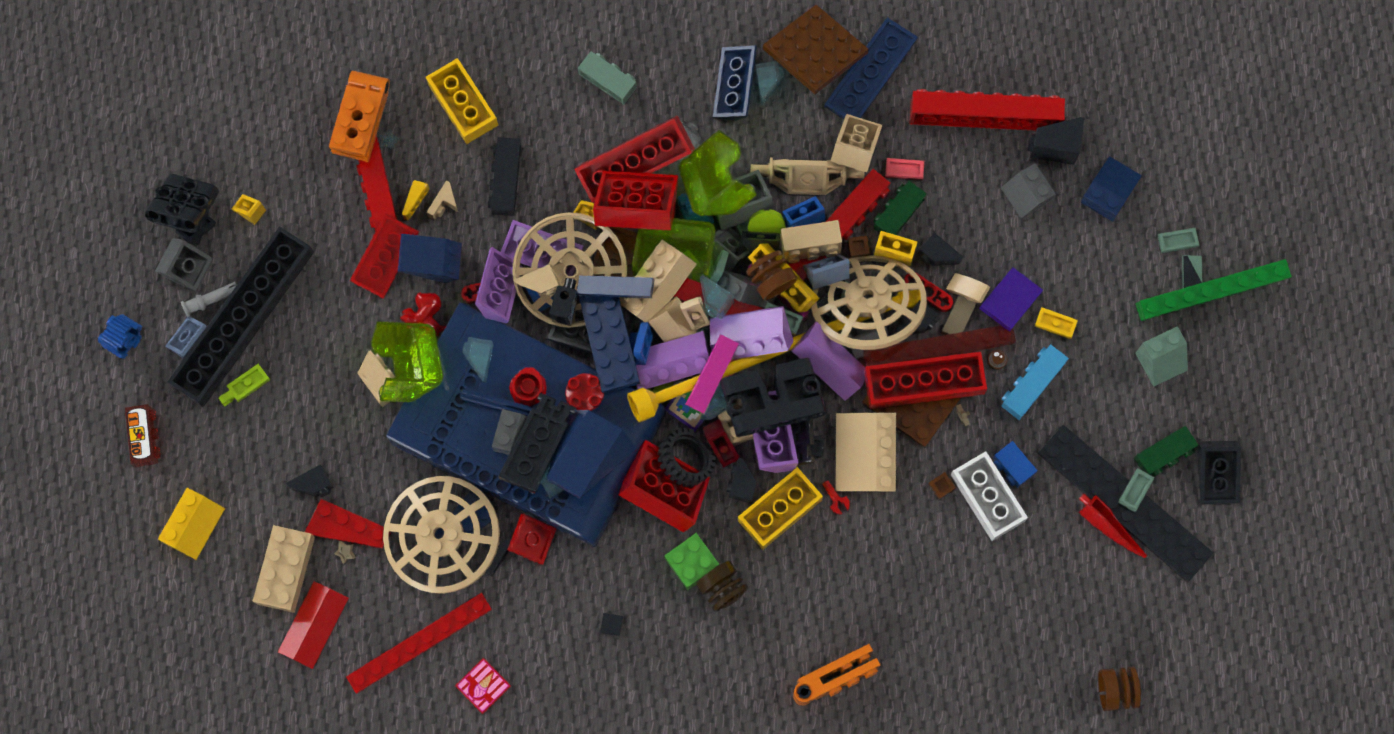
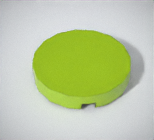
M762 209L753 213L748 222V231L780 233L781 235V229L786 228L784 217L779 212L771 209L769 211Z

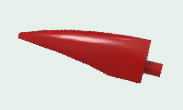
M1084 493L1079 497V500L1085 504L1078 512L1083 518L1119 545L1143 558L1147 557L1145 552L1120 524L1111 509L1099 497L1095 495L1090 499Z

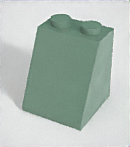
M1178 326L1143 342L1135 353L1153 387L1188 371L1187 342Z

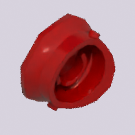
M530 367L522 369L512 378L509 390L516 403L532 406L540 402L537 400L540 393L546 394L547 386L545 378L540 372Z

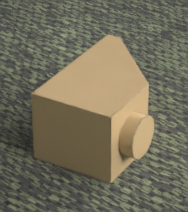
M550 264L514 280L520 286L543 295L547 294V296L554 294L557 286H561Z

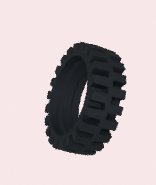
M679 428L662 440L658 447L657 455L660 456L658 462H662L660 465L661 469H666L664 474L666 476L670 474V480L672 482L676 480V484H683V487H693L703 482L713 472L716 464L714 463L716 460L715 456H711L714 454V451L709 449L711 445L709 442L705 443L706 438L704 436L700 438L701 433L698 431L694 433L693 429ZM675 442L686 443L697 453L700 460V471L698 473L687 472L677 463L673 454V444Z

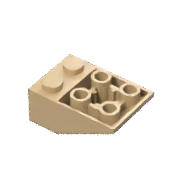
M371 350L368 351L358 371V375L379 404L384 407L401 394L398 389L401 386L379 354L376 353L374 355Z

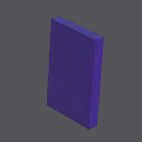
M1012 267L979 309L1010 332L1039 297L1043 289Z

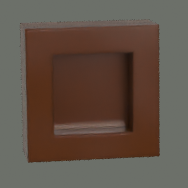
M867 236L848 238L850 258L868 256L870 254Z
M945 472L928 483L939 500L956 489Z

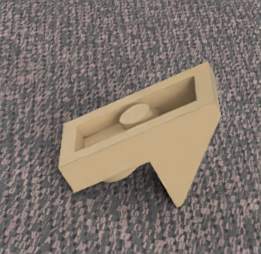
M448 181L444 183L427 211L429 218L433 220L443 215L445 205L458 212L453 191Z
M696 297L680 304L681 310L692 331L710 325L701 297Z

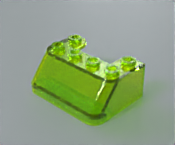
M720 130L686 156L679 165V171L692 211L699 216L734 214L756 196L755 189L750 184L744 185L737 179L733 181L729 167L739 160L741 149L736 141Z
M674 218L671 230L638 229L632 261L633 277L637 275L660 241L664 240L696 263L692 271V280L710 287L708 281L714 263L716 236L714 225L710 222Z
M376 322L371 339L372 352L374 354L378 353L380 357H392L395 378H386L384 385L380 387V401L413 402L441 385L443 372L435 330L431 325L423 323Z

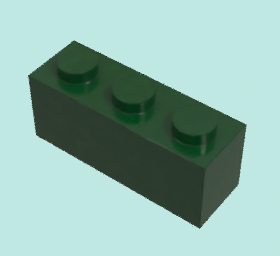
M909 180L905 185L902 183L896 191L897 196L894 199L890 198L885 205L886 210L883 213L879 212L873 220L875 222L873 229L879 233L884 231L897 235L926 199L927 193Z
M1185 425L1137 454L1134 460L1142 471L1152 475V477H1156L1163 472L1162 468L1168 465L1171 468L1179 463L1178 459L1185 456L1187 458L1194 454V449L1198 446V443Z

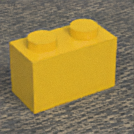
M881 231L874 255L894 259L907 266H911L917 241Z

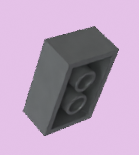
M759 170L706 189L711 210L721 231L749 221L752 214L759 210H774L772 196Z

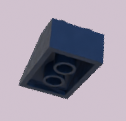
M1109 156L1084 194L1081 203L1113 222L1142 175Z
M401 234L398 271L442 283L459 280L462 243L445 238Z

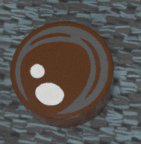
M994 350L989 354L988 365L992 369L1001 370L1006 366L1007 355L1003 351Z

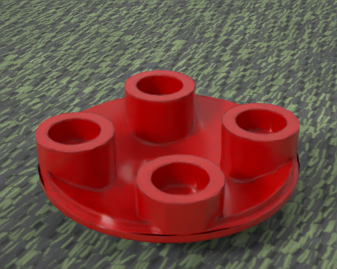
M583 373L570 378L565 390L568 404L576 407V410L592 411L601 404L604 398L599 379L592 374Z

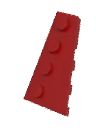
M323 499L320 500L305 530L306 533L321 538L384 548L383 526Z

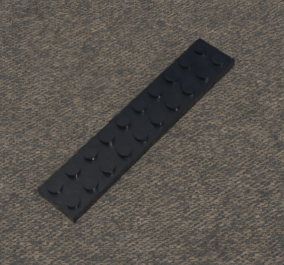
M1064 424L1038 452V455L1090 499L1095 495L1099 497L1130 534L1187 583L1213 555L1214 552L1146 494L1136 512L1118 503L1129 480Z

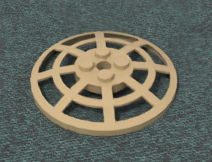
M560 213L536 223L521 239L513 260V281L520 276L540 269L538 268V263L544 250L552 257L549 264L552 265L560 285H564L565 278H571L577 281L575 290H577L579 275L594 276V274H605V276H611V274L622 273L621 277H627L626 255L619 239L609 227L597 226L603 232L595 239L586 233L574 231V219L594 224L593 217L581 213ZM566 220L567 231L554 234L547 240H544L537 233L550 223ZM567 237V248L557 252L550 246L556 240ZM575 237L585 239L592 244L583 252L575 248ZM608 237L613 240L618 249L622 264L620 266L610 265L608 254L602 246ZM532 238L540 247L533 257L531 268H520L523 251ZM597 249L603 257L605 266L594 267L590 257ZM568 266H575V275L568 276L566 274ZM514 281L517 294L522 303L537 318L559 327L573 328L586 325L585 320L575 322V313L571 326L552 322L551 318L543 315L538 309L546 302L552 305L553 300L551 297L554 294L547 296V294L538 293L540 298L531 304L522 286ZM581 304L576 305L575 311L582 309Z
M868 255L849 258V262L853 267L849 269V274L855 272L857 279L851 283L839 281L828 285L830 286L828 304L817 308L816 302L811 307L814 320L821 325L825 335L832 341L853 349L875 350L895 345L910 336L918 328L925 316L927 298L921 279L907 265L894 259ZM878 261L887 264L883 267L879 265H860L859 262ZM895 266L903 269L917 283H905L902 277L892 269ZM872 269L879 270L880 272L876 277L865 276L863 270ZM889 274L892 277H894L899 282V284L889 286L887 282L884 281V278ZM836 287L846 290L844 298L834 301ZM819 288L813 290L816 295ZM908 290H920L921 302L917 314L907 309L909 302ZM903 291L901 305L892 301V292ZM868 294L873 296L869 299L864 298V296ZM847 305L852 313L847 318L837 308ZM888 308L896 311L885 320L881 319L880 314L884 313ZM831 311L839 321L845 324L841 334L831 329L820 315ZM901 315L912 320L903 330L887 337L884 327L895 322ZM859 316L873 317L874 323L856 322ZM852 328L863 330L877 329L879 339L858 340L848 336Z
M451 476L430 477L408 487L392 504L384 525V549L393 570L409 585L430 593H451L468 587L486 572L497 553L500 528L496 511L490 500L473 484ZM445 482L442 493H432L419 499L414 491L416 488L428 483ZM453 483L468 488L480 499L469 505L462 498L450 494ZM408 495L413 504L405 512L401 524L390 523L396 507ZM441 498L439 510L428 512L423 505L424 502ZM448 501L457 502L464 507V510L457 515L447 511ZM483 506L487 508L491 519L492 537L480 535V524L475 511ZM417 509L422 516L417 526L406 525L410 515ZM469 515L473 523L474 534L463 532L461 521ZM442 528L444 536L441 539H436L435 531ZM389 531L399 532L400 546L404 556L397 562L393 559L389 547ZM405 533L415 534L417 545L410 551L405 542ZM462 540L470 541L472 545L467 554L462 558L456 550L461 545ZM478 544L491 545L485 561L473 573L467 563L475 554ZM424 551L431 556L430 567L420 564L414 557ZM450 555L456 563L447 568L438 569L440 557ZM410 562L418 570L429 573L428 586L412 580L401 569ZM461 569L467 579L454 585L436 587L437 575L449 574Z

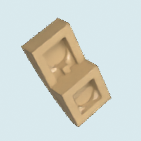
M955 273L946 289L950 293L964 296L969 301L982 303L990 287L978 280Z

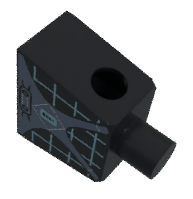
M565 278L564 285L557 286L549 312L552 322L568 326L572 325L578 300L577 290H575L576 280Z

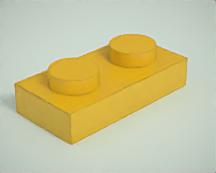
M1041 307L1035 327L1071 339L1078 320Z

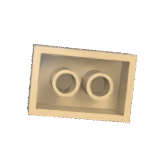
M846 114L831 161L841 166L845 165L854 168L857 171L867 172L882 125Z
M835 220L781 229L780 242L783 259H786L789 263H796L800 259L805 258L815 260L819 256H837L838 253H841L842 247L839 221Z

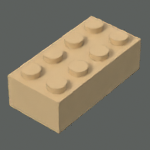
M661 240L635 276L653 278L655 280L652 298L620 297L621 305L642 321H649L671 301L696 266V263L664 240Z
M273 525L253 598L254 603L295 613L315 539L312 534Z

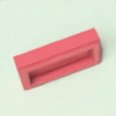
M886 159L885 177L923 180L924 161Z

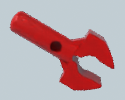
M828 480L823 482V487L833 500L830 506L832 512L842 515L838 508V502L843 503L848 511L850 501L847 496L844 498L839 497Z

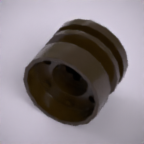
M730 560L711 570L696 583L703 595L710 592L713 593L708 599L709 604L718 600L712 607L715 612L727 608L738 601L749 589L747 584L737 587L743 581L742 577L732 580L737 570Z

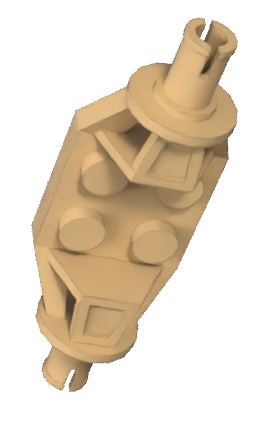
M770 157L768 165L751 164V172L759 170L761 176L769 178V184L773 183L787 194L826 195L841 185L845 186L847 178L864 179V171H857L845 165L841 166L831 160H773V157ZM774 172L785 173V180L774 176ZM829 174H841V177L829 181Z

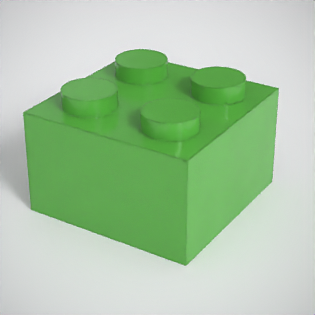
M697 533L664 556L687 590L695 586L703 576L719 566V563Z

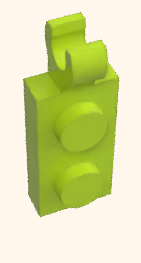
M257 364L227 385L229 391L221 395L219 400L224 407L235 398L239 403L270 381L261 366Z

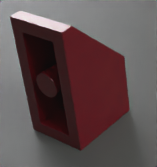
M719 419L703 427L706 438L723 468L740 458Z

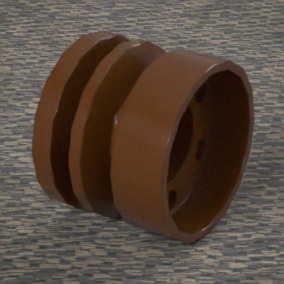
M775 251L761 257L746 271L748 277H753L751 279L753 284L762 282L757 291L764 301L783 293L798 280L791 267L782 270L787 261L786 259H781L783 257L781 251Z
M1124 667L1120 668L1118 677L1113 668L1099 670V692L1106 691L1105 695H1100V702L1104 711L1118 710L1120 701L1124 709H1129L1130 704L1132 708L1140 707L1141 685L1135 667H1128L1127 672Z

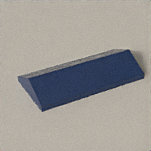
M756 45L722 47L713 118L737 121L748 117L757 50Z

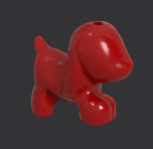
M417 293L415 297L418 307L417 312L407 308L402 311L403 316L400 317L401 321L408 328L416 325L424 332L413 339L420 348L424 347L431 338L438 336L446 328V326L440 325L433 319V315L441 308V299L435 293Z

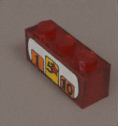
M148 404L126 407L125 414L131 464L134 467L158 464V458L161 457L160 448L156 447V439L159 438L157 428H154V421L157 419L155 409H152Z

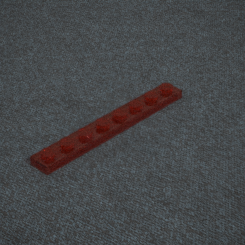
M1000 325L898 343L881 349L863 350L866 366L949 356L1016 343L1013 328L1009 332Z

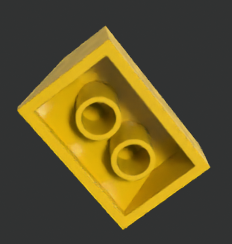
M186 488L158 540L197 560L225 508L205 496Z

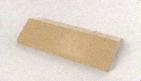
M677 296L647 321L663 342L691 335L698 331V329L692 331L681 310L680 304L682 302Z

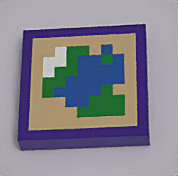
M690 391L671 399L665 410L696 432L718 400L712 396L703 414L685 405L692 392Z

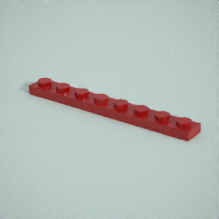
M480 593L349 674L346 678L355 693L358 694L487 614L492 609L483 594Z

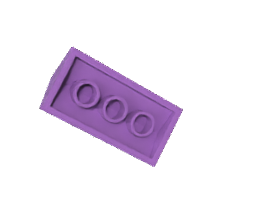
M513 220L501 253L514 260L516 249L521 239L532 227ZM542 230L537 232L544 240L553 236V234ZM532 238L527 243L520 261L521 264L529 267L532 266L533 257L540 247ZM558 239L551 243L550 246L558 252L567 248V239ZM575 243V248L583 251L584 246ZM545 250L539 259L538 268L549 265L552 258ZM575 266L567 267L566 274L568 276L574 275L576 271Z
M493 247L489 250L475 305L486 319L508 323L516 294L512 272L513 260Z
M816 321L791 349L799 359L810 358L814 373L844 401L859 390L865 381V367L842 345L828 338L823 332L821 325Z

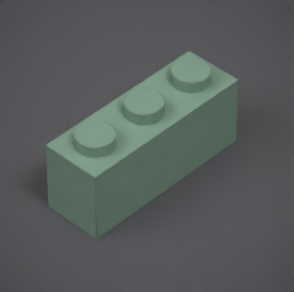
M590 51L578 67V74L624 105L637 88L636 79L628 73L624 74L621 72V69L616 64H609L601 54H595Z

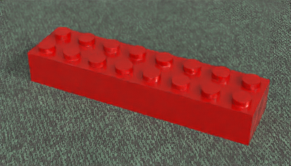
M918 89L912 93L909 124L1036 131L1039 127L1065 120V98H1060L1056 95L1041 97L1040 95L1022 96L1021 94H1011L1010 96L1003 95L1002 93L989 95L983 92L969 94L964 91L949 93L945 90L928 92L926 89Z

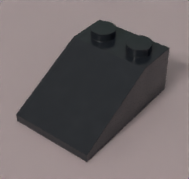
M1198 441L1197 457L1200 504L1240 503L1241 446L1238 441Z

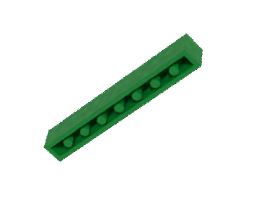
M1284 259L1140 300L1135 305L1140 320L1145 321L1281 282L1292 276L1287 260Z

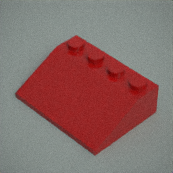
M603 171L593 206L595 226L671 230L675 212L678 175Z
M645 440L623 480L618 495L684 533L696 523L710 477L693 487H683V484L677 485L676 480L673 482L670 480V474L668 476L664 474L666 469H661L660 467L662 462H658L660 456L657 455L659 448ZM675 457L677 463L687 472H699L697 469L693 468L692 466L686 464L685 462Z

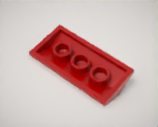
M313 582L278 653L313 669L349 598L324 585Z

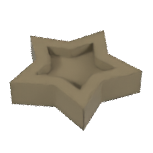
M961 404L957 405V414L962 425H969L970 423L967 418L970 415L969 411L965 412Z
M340 541L339 549L334 554L341 558L342 563L345 564L348 559L356 558L352 552L353 544L346 545Z

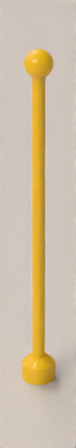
M908 290L909 302L907 309H912L919 300L921 301L920 290ZM899 291L896 296L892 297V301L901 305L903 291ZM859 316L856 322H863L872 317ZM838 319L827 323L835 332L843 330L845 326ZM805 333L793 337V343L788 351L740 358L730 362L722 378L791 351ZM700 375L656 393L643 387L628 393V402L636 420L642 422L654 417L660 403L692 391Z

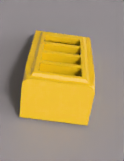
M416 180L412 182L402 212L404 220L408 221L429 192L428 184Z

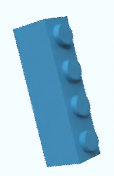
M1051 344L1047 349L1045 347L1041 349L1037 355L1039 359L1036 363L1031 362L1025 369L1027 374L1024 377L1020 376L1013 384L1015 386L1012 392L1008 390L1001 399L1004 401L1001 407L1018 420L1024 416L1069 359Z

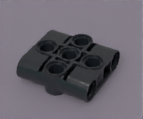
M170 174L163 185L156 188L155 197L145 211V217L152 223L193 233L198 229L201 222L209 217V209L217 198L219 190L215 185Z

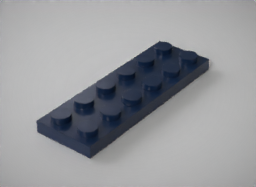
M887 17L866 46L869 49L868 54L852 65L824 107L845 119L846 114L862 118L916 43L918 37Z
M579 296L602 393L607 394L641 384L620 297Z

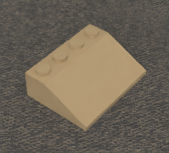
M836 413V491H896V413Z

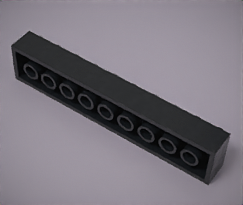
M279 226L167 383L204 408L314 254L311 246Z

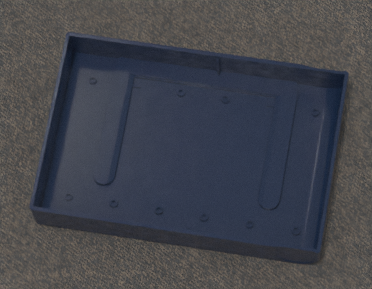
M459 303L387 432V438L397 448L456 478L473 484L478 489L590 544L593 548L596 547L622 499L618 494L623 480L645 440L652 442L666 415L665 407L660 403L654 417L638 422L632 413L627 394L635 391V389L627 387L604 394L601 404L591 412L623 429L637 450L625 458L624 462L617 465L609 475L603 477L581 499L546 480L550 465L535 494L500 480L499 474L509 455L495 452L492 444L502 410L460 399L461 391L465 388L515 402L509 390L512 378L522 369L533 367L545 378L547 386L545 395L555 398V406H558L560 401L568 404L565 390L570 378L583 373L592 374L598 378L597 370L502 322L486 319L480 311L464 303ZM539 402L531 407L537 408Z

